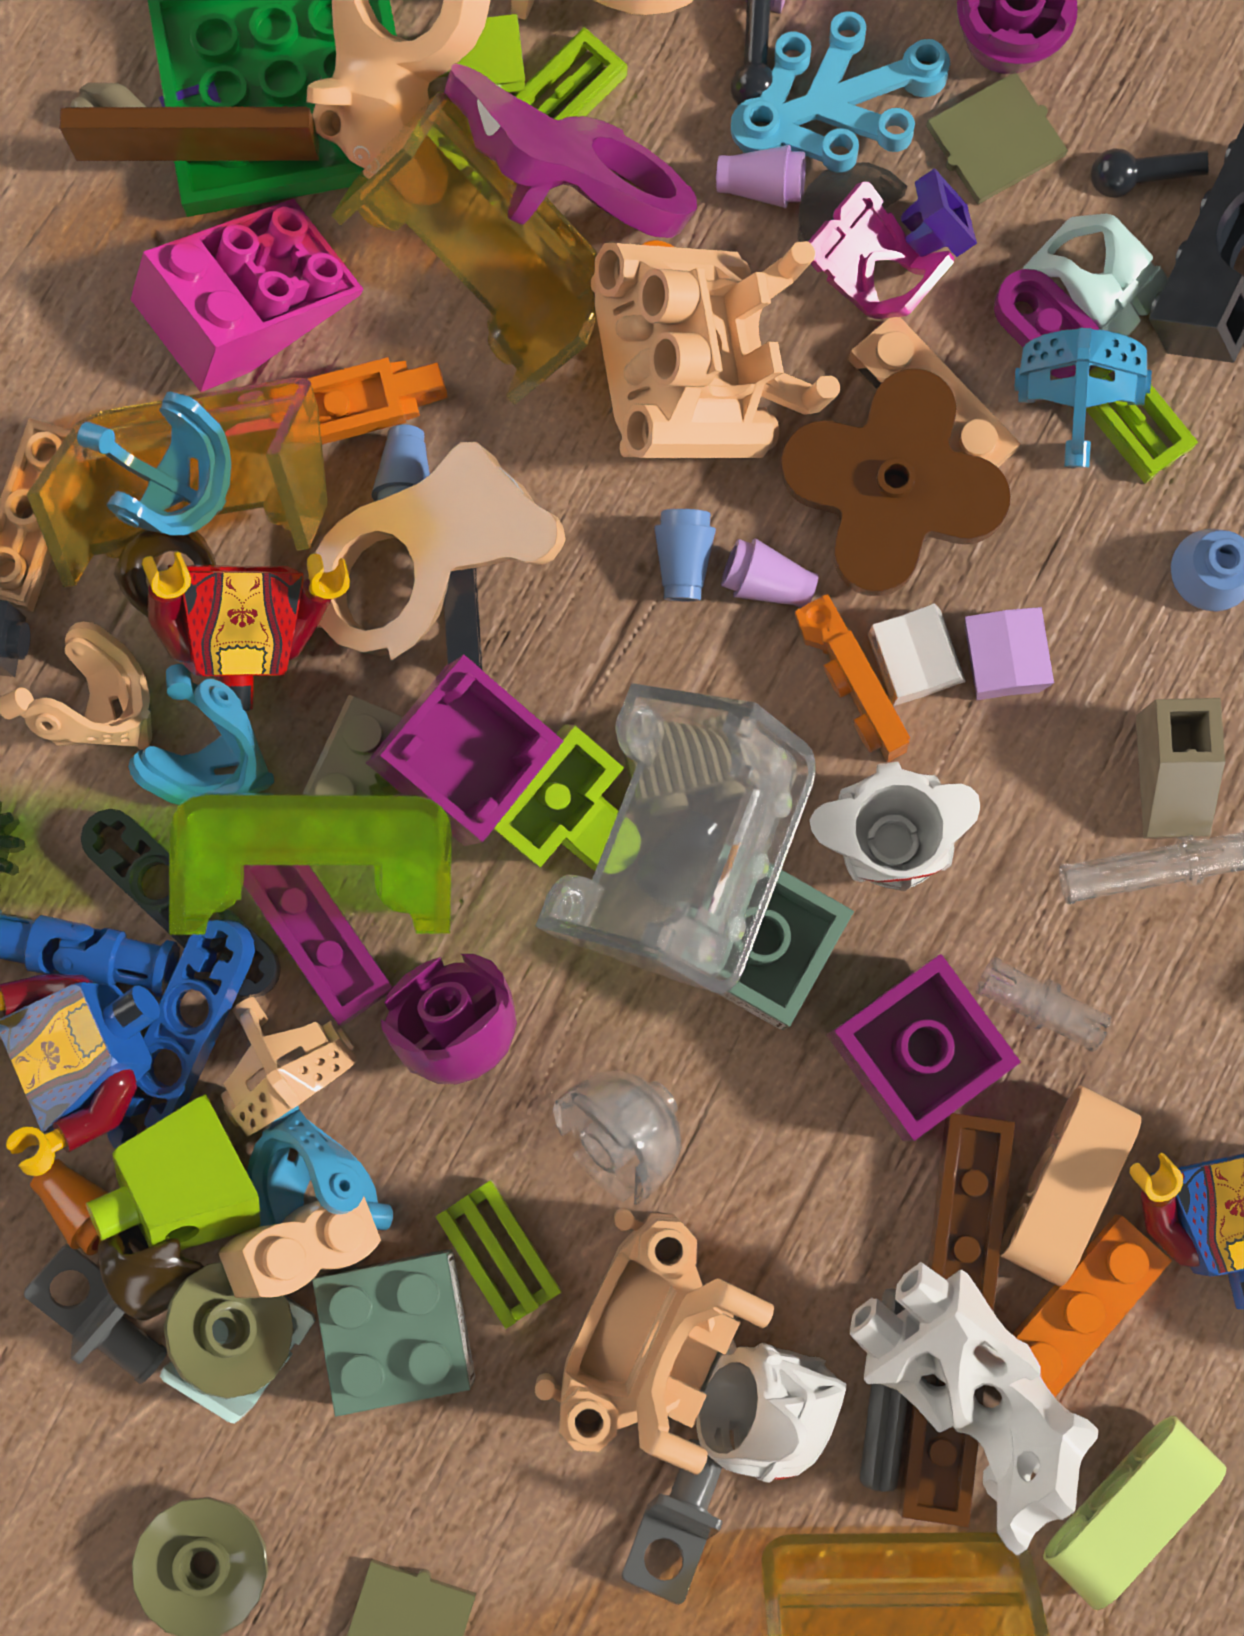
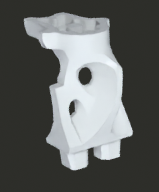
M920 1262L906 1272L897 1283L895 1300L905 1310L895 1315L880 1300L871 1298L858 1307L852 1315L850 1335L867 1352L864 1380L867 1384H882L898 1390L924 1415L939 1433L953 1426L957 1432L969 1434L977 1439L984 1448L989 1465L983 1471V1484L987 1493L997 1501V1533L1005 1545L1014 1554L1019 1555L1027 1550L1032 1537L1043 1525L1053 1520H1063L1075 1512L1081 1460L1098 1438V1428L1089 1420L1070 1413L1057 1401L1040 1376L1041 1366L1028 1344L1018 1340L1006 1330L968 1273L959 1270L945 1280ZM934 1374L945 1382L946 1385L937 1387L928 1383L923 1376ZM983 1385L994 1386L1001 1393L1002 1401L994 1408H985L978 1403L974 1395L975 1390ZM1034 1472L1036 1476L1030 1481L1031 1474Z

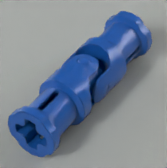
M0 910V959L23 963L27 971L84 975L93 983L115 985L119 982L134 986L139 985L152 989L155 996L163 997L179 962L180 947L176 941L166 940L162 945L128 939L126 933L120 930L110 928L100 930L83 923L40 915L36 920L6 915Z

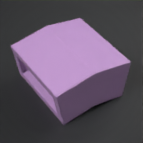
M1042 607L1003 610L965 617V631L976 700L1040 693L1054 684Z

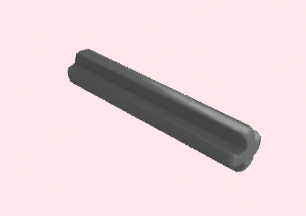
M896 1288L886 1289L883 1292L882 1303L895 1315H898L905 1308L895 1300ZM871 1384L860 1481L868 1489L890 1492L895 1491L898 1485L908 1399L898 1390L882 1384Z

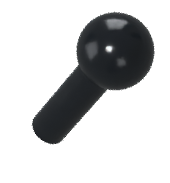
M747 0L744 65L738 68L731 81V94L737 105L748 99L760 97L762 92L767 90L773 81V70L767 66L771 0Z
M1120 148L1109 149L1100 154L1094 161L1091 168V181L1095 189L1102 195L1117 198L1128 194L1135 187L1136 183L1208 175V150L1135 158L1127 150Z

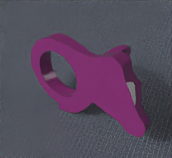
M457 63L452 65L444 92L468 118L475 148L481 154L496 162L504 176L517 183L508 208V219L519 225L525 224L537 210L549 190L563 184L573 187L600 209L623 223L654 237L673 238L678 235L697 210V199L691 186H688L672 167L653 152L625 136L623 129L587 116H574L555 120L498 87L482 73ZM614 172H616V173L620 174L621 176L627 178V179L630 180L632 183H634L636 186H638L641 190H639V189H637L636 187L632 186L631 184L625 182L623 179H621L619 176H617Z

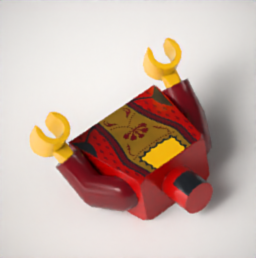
M174 552V564L168 565V569L164 571H158L152 556L144 558L142 562L150 583L148 587V622L170 657L183 662L185 668L196 676H215V680L227 685L241 700L244 711L253 709L254 676L284 675L289 661L299 656L321 622L331 600L346 593L350 585L345 559L340 558L337 567L333 571L326 573L323 572L324 566L321 554L316 553L311 554L307 558L309 579H306L304 583V573L289 566L185 565L180 552Z

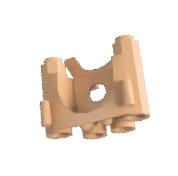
M807 241L796 242L783 258H780L764 271L755 272L752 275L748 263L741 259L738 252L621 243L603 244L595 258V273L591 278V289L595 292V311L614 419L622 434L619 448L623 457L763 458L767 451L771 450L778 441L779 425L775 416L769 413L766 407H758L760 397H764L801 414L808 415L819 413L839 394L840 384L833 376H821L813 384L785 374L783 372L778 342H767L761 345L758 325L762 309L771 304V298L792 285L793 281L811 264L815 258V249L812 244Z
M620 1208L614 1214L616 1227L623 1231L633 1229V1231L618 1247L565 1361L562 1386L556 1384L551 1374L543 1373L536 1379L535 1394L541 1400L552 1398L561 1402L559 1433L575 1451L599 1452L617 1436L618 1429L638 1422L639 1444L642 1450L649 1455L697 1475L705 1466L707 1451L697 1444L669 1433L668 1417L691 1428L693 1427L707 1396L706 1393L700 1390L718 1351L726 1355L740 1324L738 1320L733 1318L734 1315L761 1328H765L773 1316L774 1305L719 1278L702 1286L695 1265L697 1239L674 1214L651 1213L643 1221L634 1218L630 1210Z

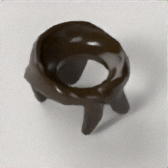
M142 529L126 542L116 563L114 576L120 590L128 601L147 618L148 584L142 565L143 559L148 556H152L155 559L157 556L167 552H180L187 555L194 565H216L215 557L210 547L198 531L186 535H168Z
M138 1225L102 1241L100 1239L98 1243L100 1273L109 1295L126 1314L138 1320H149L168 1310L171 1298L184 1279L204 1267L198 1261L189 1260L181 1256L178 1239H168L148 1247ZM131 1247H133L137 1252L133 1253Z

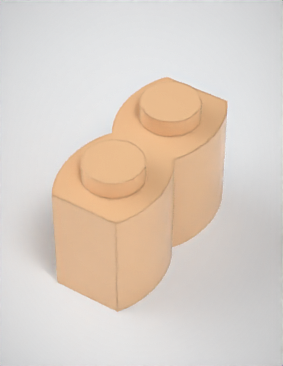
M364 1196L357 1208L342 1215L330 1213L321 1206L319 1201H314L294 1210L282 1223L255 1227L238 1234L221 1249L219 1256L235 1298L278 1297L302 1288L320 1270L343 1268L357 1263L368 1256L378 1246L381 1239Z

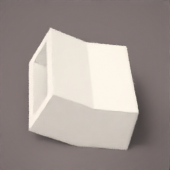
M935 603L871 626L867 635L893 706L966 682L942 612Z

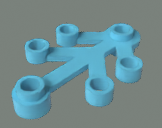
M842 12L836 15L831 22L830 46L808 94L785 103L795 76L807 70L811 57V43L804 34L799 32L785 33L776 42L772 84L767 90L762 92L760 97L748 99L735 109L731 118L732 138L744 153L790 145L791 151L805 152V156L821 161L827 169L837 173L846 172L856 164L859 141L854 133L878 141L879 145L887 151H902L911 144L915 127L913 116L902 108H891L881 115L858 107L856 104L902 87L917 97L936 95L944 88L947 82L950 67L949 55L939 42L932 39H922L905 51L902 60L841 82L852 55L859 52L864 46L866 35V22L862 16L855 12ZM843 30H851L855 32L856 35L853 37H844L840 35L839 32ZM789 50H796L802 55L792 58L784 53ZM920 61H927L933 64L924 65ZM816 119L840 129H834L827 133L826 136H823L799 125ZM766 122L769 123V125L759 127L754 125L753 123ZM889 126H899L905 132L902 134H892L886 128ZM842 146L847 148L849 153L837 155L830 149Z

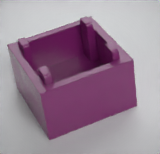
M462 655L445 666L367 760L366 764L463 846L482 843L563 743V740L469 658Z

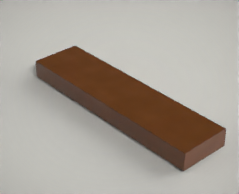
M65 107L60 109L59 129L76 161H319V138L315 132L310 108Z

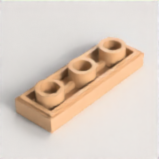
M31 418L28 419L0 497V600L8 601L16 608L33 612L90 449L79 445L77 440L78 432ZM36 506L35 512L30 517L22 519L26 509Z

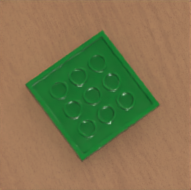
M147 0L165 107L310 108L312 114L316 104L307 102V86L318 80L332 78L335 71L336 46L332 0ZM369 0V4L378 22L392 35L397 36L390 0ZM212 82L215 84L221 103L210 99L208 87ZM199 84V94L178 101L176 92ZM317 134L319 138V161H174L181 205L187 217L387 180L351 162L337 144L322 138L319 134Z

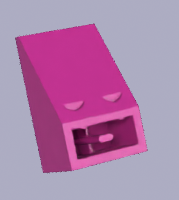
M293 198L144 251L130 300L198 390L204 392L252 372L362 294L364 289Z

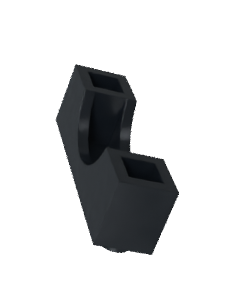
M1244 123L1237 138L1233 139L1227 147L1224 165L1212 189L1208 190L1202 199L1200 214L1188 239L1184 240L1178 248L1175 266L1163 291L1158 292L1152 302L1149 320L1167 354L1234 363L1244 343V277L1241 273L1234 270L1237 256L1244 246Z

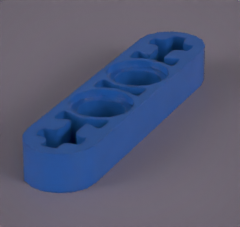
M231 920L207 921L198 926L190 936L160 1001V1016L150 1024L144 1037L145 1044L152 1057L151 1068L136 1082L137 1089L122 1122L115 1129L107 1132L108 1139L115 1150L118 1146L136 1136L137 1128L130 1123V1118L144 1114L148 1110L153 1097L167 1099V1104L159 1103L150 1106L144 1121V1125L147 1128L188 1104L253 961L255 952L254 939L249 930L239 922ZM228 935L225 946L233 951L232 959L219 960L209 977L221 980V986L219 987L213 981L195 978L194 974L196 971L210 972L217 958V952L209 947L211 940L224 938ZM191 990H197L202 993L207 999L209 1006L206 1020L198 1027L187 1024L180 1013L181 1000ZM163 1049H169L176 1053L182 1065L181 1076L172 1086L162 1084L154 1074L153 1064L155 1057ZM141 1090H143L148 1095H142Z

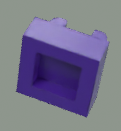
M934 168L916 180L914 183L918 200L901 215L902 223L911 231L905 239L920 257H924L947 246L958 257L976 245L977 241L968 205Z

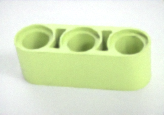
M1169 1416L1163 1419L1142 1438L1057 1531L1045 1548L1044 1560L1094 1610L1105 1608L1125 1591L1211 1496L1226 1474L1227 1468L1225 1464L1176 1416Z

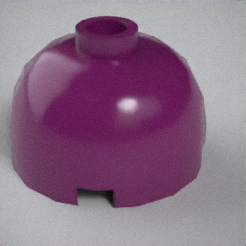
M461 954L464 962L444 965L441 957L424 962L405 974L389 991L384 1002L389 1012L385 1021L381 1019V1028L390 1046L410 1072L436 1084H460L477 1079L493 1069L508 1053L517 1025L515 1005L511 990L503 973L492 960L476 954Z

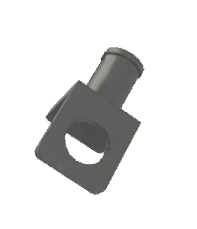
M69 1244L62 1246L25 1288V1298L72 1335L70 1358L78 1365L91 1351L97 1348L132 1375L136 1382L142 1384L156 1371L167 1354V1348L164 1345L158 1344L123 1316L125 1312L113 1301L103 1283L99 1266L78 1249H71ZM67 1270H74L84 1274L90 1285L87 1297L81 1303L73 1306H63L57 1303L50 1292V1284L54 1277Z
M697 1439L688 1440L694 1444L701 1446L699 1440ZM707 1455L705 1466L697 1475L679 1468L670 1495L659 1494L647 1504L622 1571L623 1581L677 1605L685 1601L706 1541L720 1531L723 1523L722 1520L712 1516L707 1511L722 1467ZM654 1540H670L677 1545L681 1552V1569L677 1576L670 1580L656 1579L646 1569L644 1561L645 1551Z

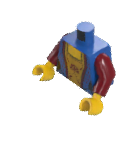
M43 974L0 984V1011L5 1016L0 1019V1036L41 1129L40 1131L34 1127H22L15 1130L6 1142V1147L11 1154L21 1153L32 1145H40L38 1152L33 1157L24 1160L18 1165L24 1174L30 1176L45 1174L54 1163L56 1151L63 1148L69 1153L115 1129L122 1122L137 1089L136 1082L151 1068L152 1057L140 1031L159 1018L160 1008L155 997L146 988L139 985L134 986L123 994L116 985L93 983L84 975Z
M1164 1153L1158 1154L1160 1159L1159 1170L1152 1172L1151 1176L1139 1163L1133 1164L1130 1167V1175L1142 1189L1141 1201L1147 1233L1179 1265L1190 1267L1193 1273L1208 1277L1227 1274L1235 1307L1240 1310L1244 1309V1153L1176 1167Z

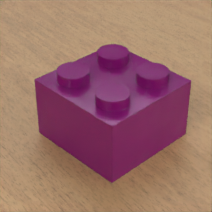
M942 954L924 963L826 1034L902 1141H915L1021 1063Z

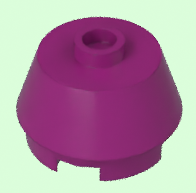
M957 0L958 19L970 53L985 68L1002 74H1016L1027 71L1053 55L1070 38L1077 20V0Z

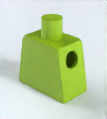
M206 1094L194 1099L118 1146L112 1153L120 1188L86 1203L89 1216L101 1241L138 1225L148 1247L168 1239H178L180 1249L183 1250L261 1226L259 1195Z

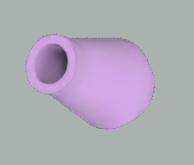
M790 145L732 156L719 155L716 171L717 192L730 193L787 208L788 202H802L806 175L805 152L791 151Z
M756 538L751 543L737 539L727 560L721 586L734 590L733 596L735 598L788 604L802 608L811 602L817 586L818 574L804 569Z

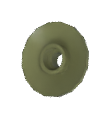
M222 1262L207 1264L184 1279L169 1302L164 1324L167 1354L181 1379L201 1394L223 1399L254 1394L275 1379L289 1356L294 1331L290 1304L285 1295L265 1298H235ZM217 1319L223 1321L228 1328V1337L223 1344L218 1343L214 1339L212 1326Z
M211 1497L182 1500L160 1512L141 1534L132 1560L134 1592L145 1615L166 1633L176 1636H220L240 1625L260 1601L268 1576L266 1545L255 1522L234 1504ZM200 1551L210 1552L216 1560L215 1572L211 1574L199 1572L194 1564L195 1554Z

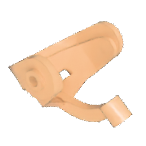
M92 622L75 623L69 628L65 637V654L86 677L90 695L84 717L57 700L51 698L34 700L32 694L23 687L0 696V714L5 719H13L21 715L32 732L39 737L51 740L56 745L89 743L133 746L143 750L150 746L152 741L151 712L148 710L150 694L141 666L123 643L104 628ZM119 699L123 710L122 715L118 719L112 704L113 700Z
M249 997L241 1001L232 1011L242 1025L251 1046L233 1073L223 1083L227 1089L221 1094L225 1104L224 1110L236 1127L240 1126L246 1136H250L301 1104L353 1066L357 1058L352 1050L355 1048L346 1032L342 1028L338 1029L332 1021L327 1022L323 1026L313 1022L301 1028L264 1036L260 1027L268 1021V1018L255 997ZM298 1047L304 1049V1056L284 1066H279L277 1062L279 1058ZM264 1069L267 1074L266 1077L250 1091L247 1086L248 1081Z

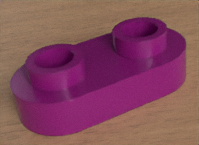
M1021 269L1013 272L1003 281L995 297L994 313L997 321L1022 348L1034 338L1052 332L1079 328L1099 330L1096 323L1050 277L1038 270ZM1019 301L1028 303L1032 307L1033 313H1020L1014 303ZM1076 366L1053 369L1050 375L1061 379L1073 377L1076 374Z

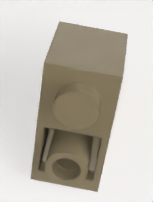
M1221 698L1155 699L1136 715L1143 839L1207 838L1212 830L1225 765Z

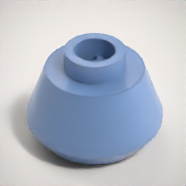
M1203 529L1190 534L1178 545L1171 560V577L1176 590L1184 600L1206 611L1227 610L1244 600L1243 537L1231 531Z

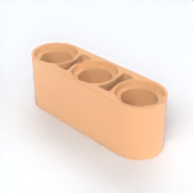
M1079 1085L1072 1092L1061 1111L1002 1238L1000 1257L1059 1287L1069 1280L1080 1261L1135 1142L1141 1125V1116L1082 1085Z

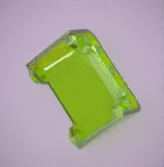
M203 793L193 795L180 804L172 816L170 825L169 935L205 934L208 919L212 913L222 912L234 905L237 900H241L244 883V865H374L376 893L384 905L393 911L409 913L412 917L416 934H450L452 830L449 817L441 805L431 798L411 794Z

